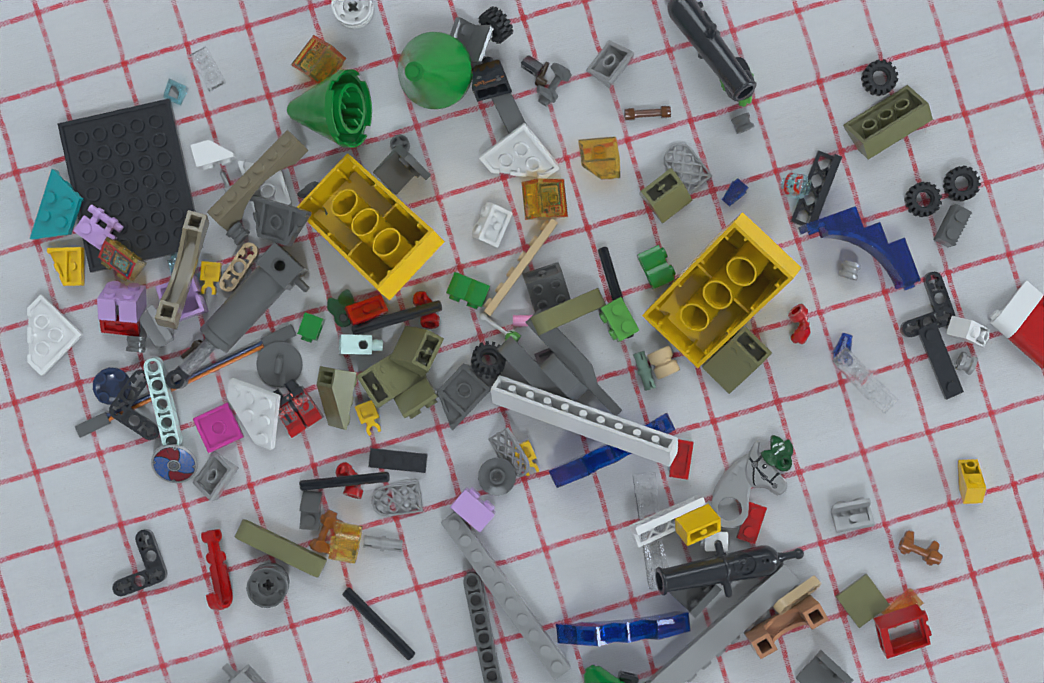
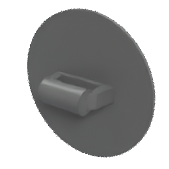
M285 342L268 344L260 351L256 361L257 372L260 378L265 383L274 387H285L284 384L292 379L296 381L301 374L303 366L300 353L295 347Z

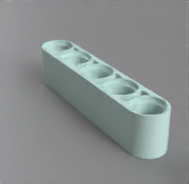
M152 357L145 361L144 372L163 446L171 445L168 437L174 436L177 440L176 445H181L183 437L171 388L166 384L167 372L165 364L160 357ZM151 361H155L158 364L157 371L150 368ZM155 380H160L163 383L162 389L155 387ZM160 399H165L167 401V408H163L159 405ZM165 417L172 420V426L164 424Z

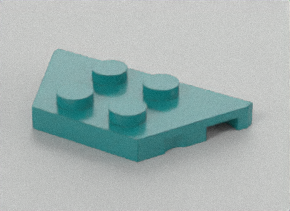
M51 169L29 239L38 240L41 238L72 235L83 198L78 192L73 190L71 184L65 181L56 169Z

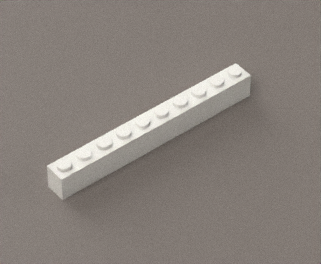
M499 375L491 388L493 404L670 467L678 452L677 437Z

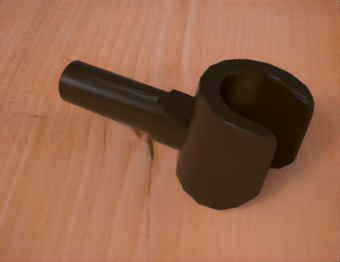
M545 62L540 75L536 78L535 85L537 87L538 85L544 87L548 82L543 77L547 72L549 62Z
M200 339L194 341L191 347L181 355V358L185 359L203 341Z

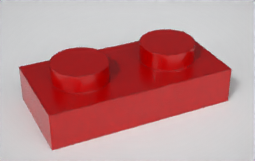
M379 294L346 306L345 311L352 326L387 314L388 308L382 295Z
M116 315V321L99 320L101 333L139 337L141 333L140 320L137 323L120 322L118 315Z
M678 439V452L670 465L669 477L688 480L694 445L693 441Z
M749 502L748 517L740 525L736 538L756 544L767 507Z

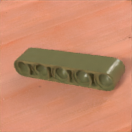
M596 288L545 310L530 319L539 336L605 306L606 303L599 288Z
M246 519L242 520L234 536L236 539L314 577L319 578L327 562V559Z

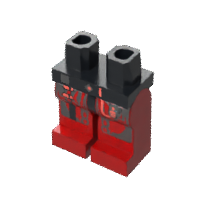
M294 379L284 384L289 391V394L285 397L279 389L273 391V393L281 395L278 416L291 438L324 418V415L305 388L300 386Z

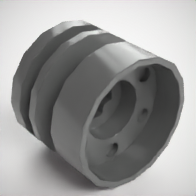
M268 562L259 565L254 569L247 581L246 591L248 598L253 604L261 608L277 606L283 601L288 592L290 584L288 573L282 566L276 563ZM267 579L274 583L271 588L268 587V584H264Z

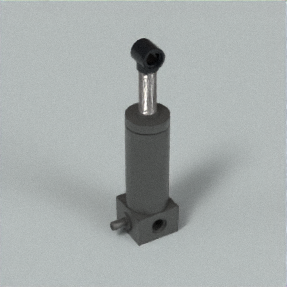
M274 242L256 261L259 266L200 328L201 332L205 335V340L181 366L178 365L175 370L170 371L166 375L168 387L171 389L186 387L189 379L192 377V373L196 371L216 348L227 353L286 289L291 290L297 285L303 292H307L310 287L302 280V277L308 270L281 245ZM284 262L285 269L283 271H280L279 267L281 263ZM176 374L181 377V382L178 385L173 381Z

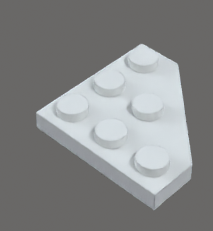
M525 123L479 157L491 173L497 174L500 172L513 176L537 177V179H546L560 169L557 161Z
M40 295L27 308V343H29L27 362L41 376H44L83 334L44 295Z
M235 378L230 379L227 398L254 444L269 450L275 448L281 395Z

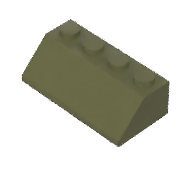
M907 85L848 121L843 126L858 151L869 160L932 121L933 117L929 103Z

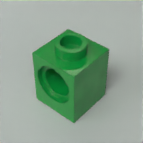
M305 312L297 334L302 336L301 340L312 343V340L318 341L326 319Z

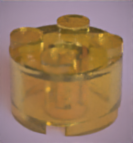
M336 521L333 531L334 536L331 537L328 559L355 564L363 526Z

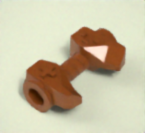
M327 509L321 515L320 522L323 526L318 538H313L310 541V549L330 555L334 553V548L325 542L329 529L344 527L345 523L337 519L338 513Z
M906 531L898 546L902 554L917 553L930 566L933 564L939 565L943 558V554L938 552L940 545L936 541H933L927 549L914 545V531Z

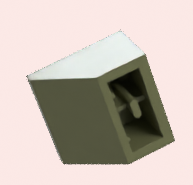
M672 168L639 193L662 224L693 201L685 185Z
M405 326L389 360L424 377L429 372L444 338L427 329Z
M426 377L393 399L403 417L413 419L422 413L420 409L424 406L430 408L436 404V399L439 396Z

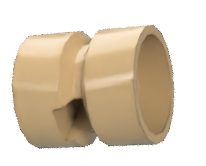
M669 345L647 355L651 365H655L653 371L658 380L680 370L677 361L671 359L673 352Z

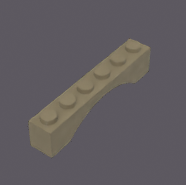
M286 130L207 213L228 232L234 224L242 219L244 210L257 189L278 171L296 164L309 150L291 132Z
M189 210L187 212L174 269L155 315V320L159 326L176 330L178 328L209 227V220L206 214Z

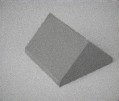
M609 40L586 71L610 89L633 59L634 52Z
M214 451L193 484L210 501L218 500L239 467Z

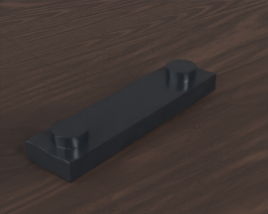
M936 322L916 329L944 399L947 400L963 393L964 390Z

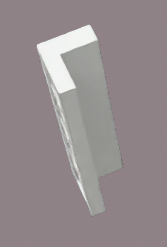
M695 495L629 525L636 546L639 548L674 532L675 524H672L671 520L705 505L704 498ZM666 523L663 531H654L655 527ZM649 531L646 539L640 541L638 535Z

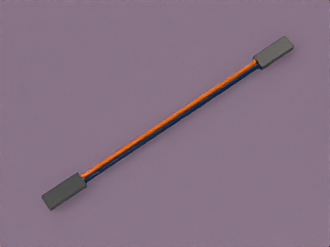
M292 324L262 337L260 342L193 373L188 384L251 355L270 343L284 342L297 336ZM181 379L178 380V381H176V382H174V383H175L176 385L180 384ZM150 394L136 400L131 408L136 409L151 402ZM122 407L119 408V409H117V410H115V411H114V414H116V415H117L118 413H121V414H122V413H123V411L121 410ZM104 412L74 427L81 438L111 424L114 418L110 413Z

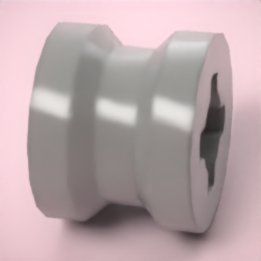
M843 260V268L839 271L838 275L847 279L857 280V272L861 269V265Z
M961 352L957 358L955 369L964 370L966 374L971 375L977 365L978 358L975 356L970 357L967 353Z

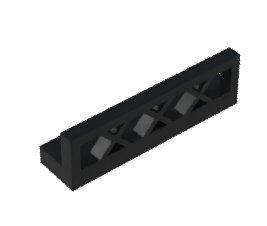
M817 151L790 222L810 230L816 227L842 156L837 154L832 156L822 151ZM820 156L830 160L828 167L822 170L818 164ZM819 174L822 183L814 188L811 182L812 176ZM812 191L815 201L807 206L804 197L805 194ZM806 209L808 214L806 223L796 219L799 211Z

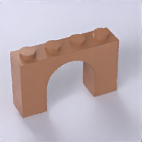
M809 595L784 614L779 615L777 613L754 626L751 630L745 631L744 635L760 659H763L778 650L774 643L784 633L802 625H808L813 630L829 619L820 603Z

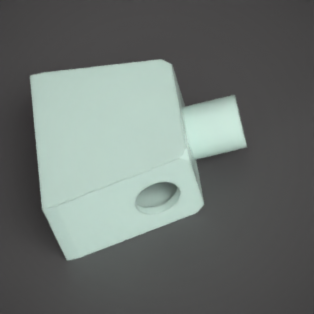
M339 335V354L372 355V351H383V340L372 339V335ZM359 342H365L366 347L359 348Z

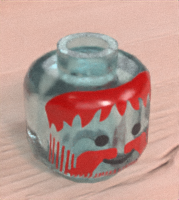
M791 172L786 178L782 179L781 189L784 190V194L787 197L802 199L805 195L809 194L811 181L808 180L807 175Z

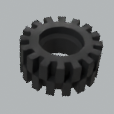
M492 6L479 16L478 22L481 25L493 26L491 41L501 44L513 34V25L510 24V19L506 18L507 15L503 14L501 9L498 10V7Z
M884 59L871 62L862 72L861 81H863L862 86L866 87L865 91H870L871 95L877 94L876 96L889 93L895 88L899 79L897 78L899 74L895 71L897 69L896 66L893 67L891 65L892 62L889 61L887 63ZM874 72H884L887 76L886 83L883 85L876 84L873 80Z
M965 165L953 168L947 172L946 177L943 179L945 182L943 188L946 189L944 191L945 194L948 193V197L950 199L953 198L954 201L959 200L961 202L971 199L980 190L978 187L981 186V183H979L981 178L980 176L977 177L976 174L978 172L973 171L972 167L967 168ZM959 176H963L968 180L969 185L965 191H960L955 186V180Z
M920 182L913 185L905 194L907 195L904 198V201L907 203L905 204L906 208L908 207V211L914 213V216L927 217L936 213L942 204V201H940L942 195L939 194L940 189H936V185H931V182ZM921 192L927 193L930 197V203L926 207H922L917 203V195Z
M486 341L485 345L483 342L480 343L479 347L476 346L472 353L471 367L472 369L475 368L474 372L476 374L479 372L480 377L483 374L486 375L485 379H488L489 375H491V378H495L496 375L499 376L506 364V359L497 350L501 345L498 344L496 347V342L493 341L492 345L489 344V341ZM484 355H491L496 359V363L487 365L482 362L481 358Z

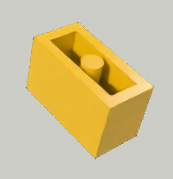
M706 504L675 518V531L684 543L689 546L721 532V518L709 504Z

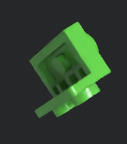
M621 297L599 309L601 312L599 317L604 324H608L610 328L608 333L613 341L617 340V342H620L640 331Z

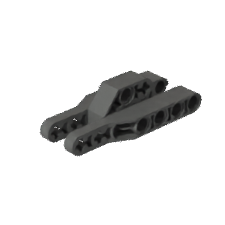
M539 309V310H538L535 314H533L531 317H533V316H535V315L541 313L542 311ZM529 318L525 323L538 336L533 326V323ZM558 328L538 336L554 352L540 366L512 336L497 348L502 356L532 387L575 402L589 389L614 416H617L622 411L618 404L598 385L591 362Z

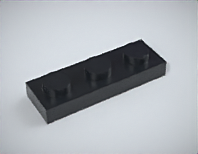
M370 448L368 467L426 473L428 454Z

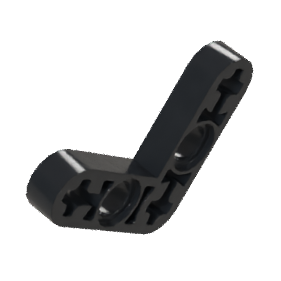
M935 271L929 272L923 279L933 312L903 322L900 326V332L904 337L918 336L916 329L912 330V334L905 331L908 327L907 324L910 326L917 325L916 320H918L919 328L924 326L923 320L926 317L931 318L932 322L937 324L936 317L943 316L945 311L946 314H950V317H948V321L946 319L938 321L939 325L937 326L941 328L949 325L951 317L955 316L940 273ZM931 275L933 278H937L935 285L936 288L941 287V290L931 291V289H935L934 284L929 283ZM937 293H941L944 296V301L941 304L935 302L934 297Z
M139 369L131 375L109 407V413L114 419L143 438L154 440L159 435L158 425L131 408L147 385V380L145 382L141 381L137 386L141 388L139 391L135 386L129 385L130 382L133 384L136 382V374L140 375L143 373L145 375L144 370ZM126 389H132L135 392L133 399H126L124 397ZM120 397L124 402L129 403V406H126V404H124L121 409L123 413H118L116 415L114 414L115 409L113 408V406H119V404L122 402L118 401V398ZM130 416H138L140 423L137 426H132L129 423ZM143 421L147 422L145 424L147 428H155V435L151 434L148 436L147 430L142 428V431L138 430L142 426Z
M149 529L140 530L135 536L145 570L115 581L112 590L117 596H125L158 584L167 577V569L153 532ZM142 533H144V535L149 536V539H147L148 545L152 544L153 547H149L145 550L143 549V547L147 545L145 541H141L140 537L143 536ZM148 551H154L156 553L155 561H149L147 559L146 555ZM156 569L162 571L160 579L158 576L149 579V575L154 574ZM141 575L144 577L145 583L143 586H138L135 583L136 576ZM120 582L122 585H125L129 582L131 583V586L125 588L124 592L122 590H118Z

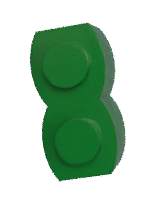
M659 245L637 254V258L652 290L675 280L674 275H676L673 266L668 265L665 259L668 255L664 247L660 248Z
M454 272L446 293L450 295L449 299L460 302L461 299L467 302L466 306L477 310L478 307H483L491 286Z

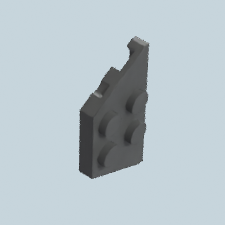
M253 195L250 201L254 202L255 207L253 218L256 222L257 237L286 246H292L312 213L311 211L257 195Z
M463 363L441 386L437 393L452 430L491 391L493 384L498 378L497 375L495 378H491V375H489V378L485 379L486 375L483 374L480 377L479 372L477 374L474 372L475 368L472 369L471 365Z

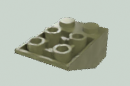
M743 326L702 368L730 394L772 352L746 326Z
M390 354L356 377L378 409L427 376L422 377L389 360Z
M320 366L317 388L329 426L347 430V426L350 423V408L354 401L353 390L357 383V372Z

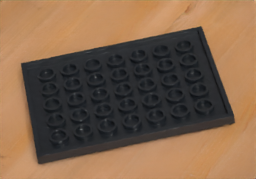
M168 98L57 123L70 184L73 190L78 192L83 198L78 213L79 222L84 215L90 219L92 218L93 214L88 211L90 205H94L97 208L100 207L105 211V214L111 218H116L119 221L118 223L124 226L120 233L115 229L112 231L111 234L117 237L112 246L135 263L178 254L182 228L188 210L196 211L171 99ZM99 220L97 223L104 229L107 226L102 220ZM82 238L90 273L112 269L107 264L110 260L109 255H112V253L108 254V260L104 259L107 262L105 263L98 257L100 250ZM116 253L115 258L113 260L114 266H116L115 262L119 260L116 258L118 256L122 260L126 261L125 265H130V263L127 260H125L123 257Z

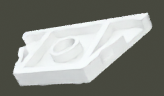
M238 161L242 175L254 163ZM282 170L267 179L253 194L287 205L292 204ZM251 201L253 210L255 212L254 202Z

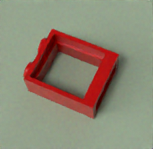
M918 604L873 618L880 648L886 659L931 645L929 636H932V633L926 624L929 619L926 611L921 610ZM916 620L917 632L890 640L888 629Z

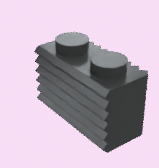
M958 204L951 205L933 240L948 248L957 245L956 242H958L960 235H962L961 232H963V228L967 225L968 218H971L972 212Z

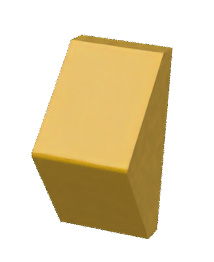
M348 153L297 206V208L312 212L307 222L389 301L445 242L429 225Z
M742 212L705 247L642 316L690 362L699 368L791 282L802 267Z

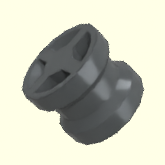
M749 112L731 120L732 124L736 126V134L755 127L750 122Z
M398 134L391 139L390 147L392 150L399 144L406 151H409L410 143L407 137Z
M237 222L229 229L226 235L232 238L238 246L248 237L250 231L244 229L242 224Z
M127 336L128 346L126 351L145 353L144 343L146 342V337Z

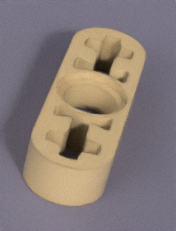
M248 242L242 245L219 281L222 290L233 292L237 289L259 255V249L255 244ZM253 247L252 251L254 252V254H249L246 258L247 260H250L249 263H247L243 259H240L241 255L244 258L247 255V252L245 251L246 248ZM237 262L244 264V270L241 273H237L234 270V265ZM231 271L234 275L239 276V278L236 279L234 277L231 281L233 286L226 288L224 281L231 279L232 275H229Z
M816 576L810 577L778 600L773 608L779 615L784 614L815 592L822 583Z

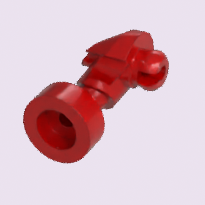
M418 291L413 295L415 307L432 302L424 291ZM436 313L422 316L420 319V325L426 329L439 327L440 317Z
M804 304L796 305L788 313V317L794 323H799L794 334H791V341L801 345L807 341L811 333L810 322H808L807 316L808 309Z
M347 462L339 464L336 468L337 477L358 475ZM361 485L345 486L343 494L351 498L361 499L364 491Z

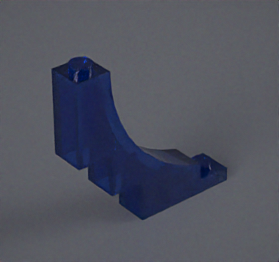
M856 206L798 227L800 235L808 232L810 236L819 232L820 238L838 239L862 248L882 265L891 278L895 289L903 288L905 291L914 288V283L921 281L905 237L888 243L881 222L863 227Z
M664 413L654 420L643 424V426L666 434L676 430L668 413ZM604 444L559 464L549 470V473L556 488L587 477L597 470L616 463L633 453Z
M680 611L624 620L556 624L557 642L559 644L602 646L613 642L631 643L642 639L660 640L691 631L689 612Z

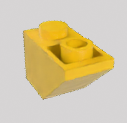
M978 459L958 460L959 491L963 504L983 503L986 485Z

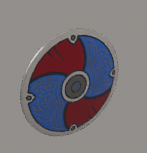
M180 445L162 446L154 452L151 459L154 473L162 480L170 483H183L190 480L196 474L198 468L195 455L189 449Z

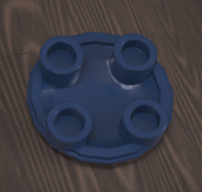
M108 367L101 370L93 380L95 397L99 402L111 405L129 380V376L119 368ZM126 389L124 391V397L126 399L128 398L131 389Z

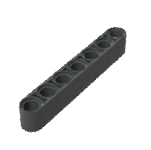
M470 571L465 575L463 585L484 683H503L482 581L477 572ZM474 576L478 582L476 585H469L467 578ZM478 595L482 601L479 604H473L471 597ZM482 614L486 620L483 623H478L475 621V616ZM486 633L489 635V640L482 642L479 640V635ZM490 652L493 654V659L486 661L483 658V654ZM494 671L497 673V677L491 680L486 674Z

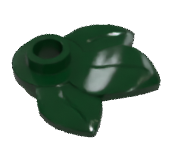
M348 289L343 291L338 296V299L328 298L327 301L328 312L334 316L335 323L340 327H347L351 324L345 307L357 303L354 302L353 295ZM342 314H345L347 317L344 322L340 320Z
M772 435L770 437V450L762 451V458L769 466H775L777 470L782 472L788 471L792 467L793 445L789 439L783 441L780 437Z

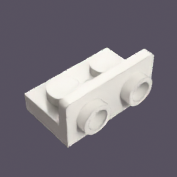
M486 203L480 210L481 216L478 223L472 229V238L498 248L513 213L493 203Z

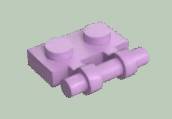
M90 205L88 211L93 214L92 218L90 219L84 215L73 231L101 250L104 240L113 245L117 237L111 234L112 231L115 229L120 233L124 226L118 223L119 221L116 218H111L105 214V211L100 207L97 208L94 205ZM99 220L107 224L105 229L97 224Z

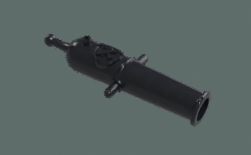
M670 0L668 3L670 18L697 50L698 58L705 60L730 91L732 100L740 101L750 95L756 88L757 83L751 81L720 36L721 33L717 30V25L713 23L706 11L701 9L703 3L696 0Z
M716 540L714 544L716 554L714 557L664 569L657 567L655 570V580L657 588L663 596L667 592L721 584L723 585L725 596L730 598L733 594L731 588L733 581L769 576L778 569L781 562L794 558L802 559L804 551L796 548L794 551L783 553L777 552L768 545H760L726 554V552L724 553L722 542Z

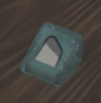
M169 78L163 98H169L172 102L181 106L189 88Z

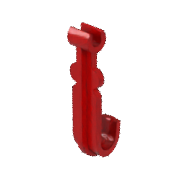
M220 529L207 530L201 533V539L208 545L209 553L206 554V561L211 564L209 569L214 593L207 594L206 600L210 609L224 610L232 604L233 593L227 565L224 563L226 554L220 550L219 546L222 533Z

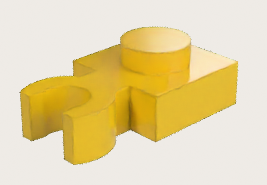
M201 261L200 280L205 281V284L201 287L202 294H206V289L211 287L212 295H216L217 288L214 283L220 281L222 263Z
M372 400L354 406L360 423H367L366 432L369 436L372 435L370 431L372 426H375L378 432L381 431V426L375 422V419L379 418V414Z
M526 440L519 443L528 458L530 467H534L536 472H539L538 465L532 462L537 457L530 441ZM515 452V457L519 458L520 454Z

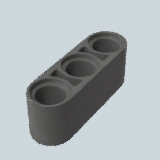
M511 93L491 98L508 134L523 123L526 124Z

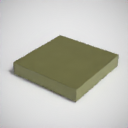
M864 574L835 596L858 628L890 606L867 574Z

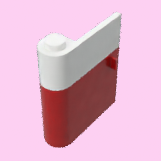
M1026 280L1005 308L1000 311L997 309L990 315V324L1041 369H1044V295Z

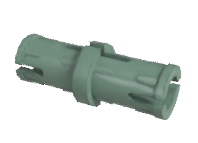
M645 351L633 354L638 367L637 374L641 377L644 390L656 388L651 373L652 367H649Z

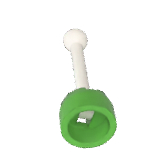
M486 313L480 314L481 320H486L505 335V341L510 336L516 342L521 338L518 332L505 331L489 319Z

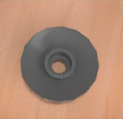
M495 457L489 459L482 464L479 470V484L490 495L500 496L506 494L513 488L516 482L515 469L509 461L503 458ZM495 473L501 474V478L499 480H496L494 478Z

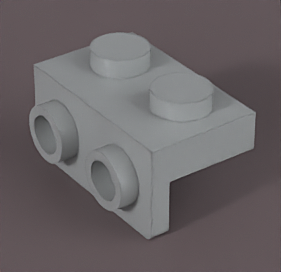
M152 304L146 308L147 311L142 313L139 320L156 349H159L174 340L172 337L174 331L172 328L157 324L155 315L158 307L155 309Z
M860 497L852 502L839 501L832 505L831 515L836 533L873 527L875 525L870 508V498L864 499Z

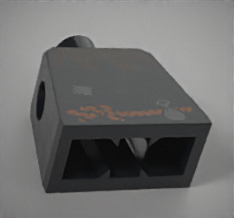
M485 57L482 60V64L473 67L472 91L477 102L512 93L500 60Z

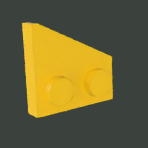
M47 248V253L51 255L54 261V268L59 273L63 286H84V248Z

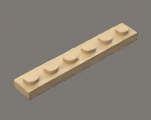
M554 219L546 220L540 228L541 234L538 237L534 236L528 244L531 246L528 252L523 251L517 259L520 263L516 268L511 267L506 274L508 277L506 282H501L495 289L497 293L493 299L489 298L483 307L486 308L484 312L491 317L556 228L558 222Z

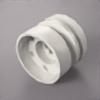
M332 0L331 2L333 14L347 28H362L373 17L374 6L372 0ZM357 4L358 10L356 12L354 10L351 11L350 5L355 6Z

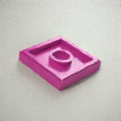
M228 402L193 418L208 453L244 437Z

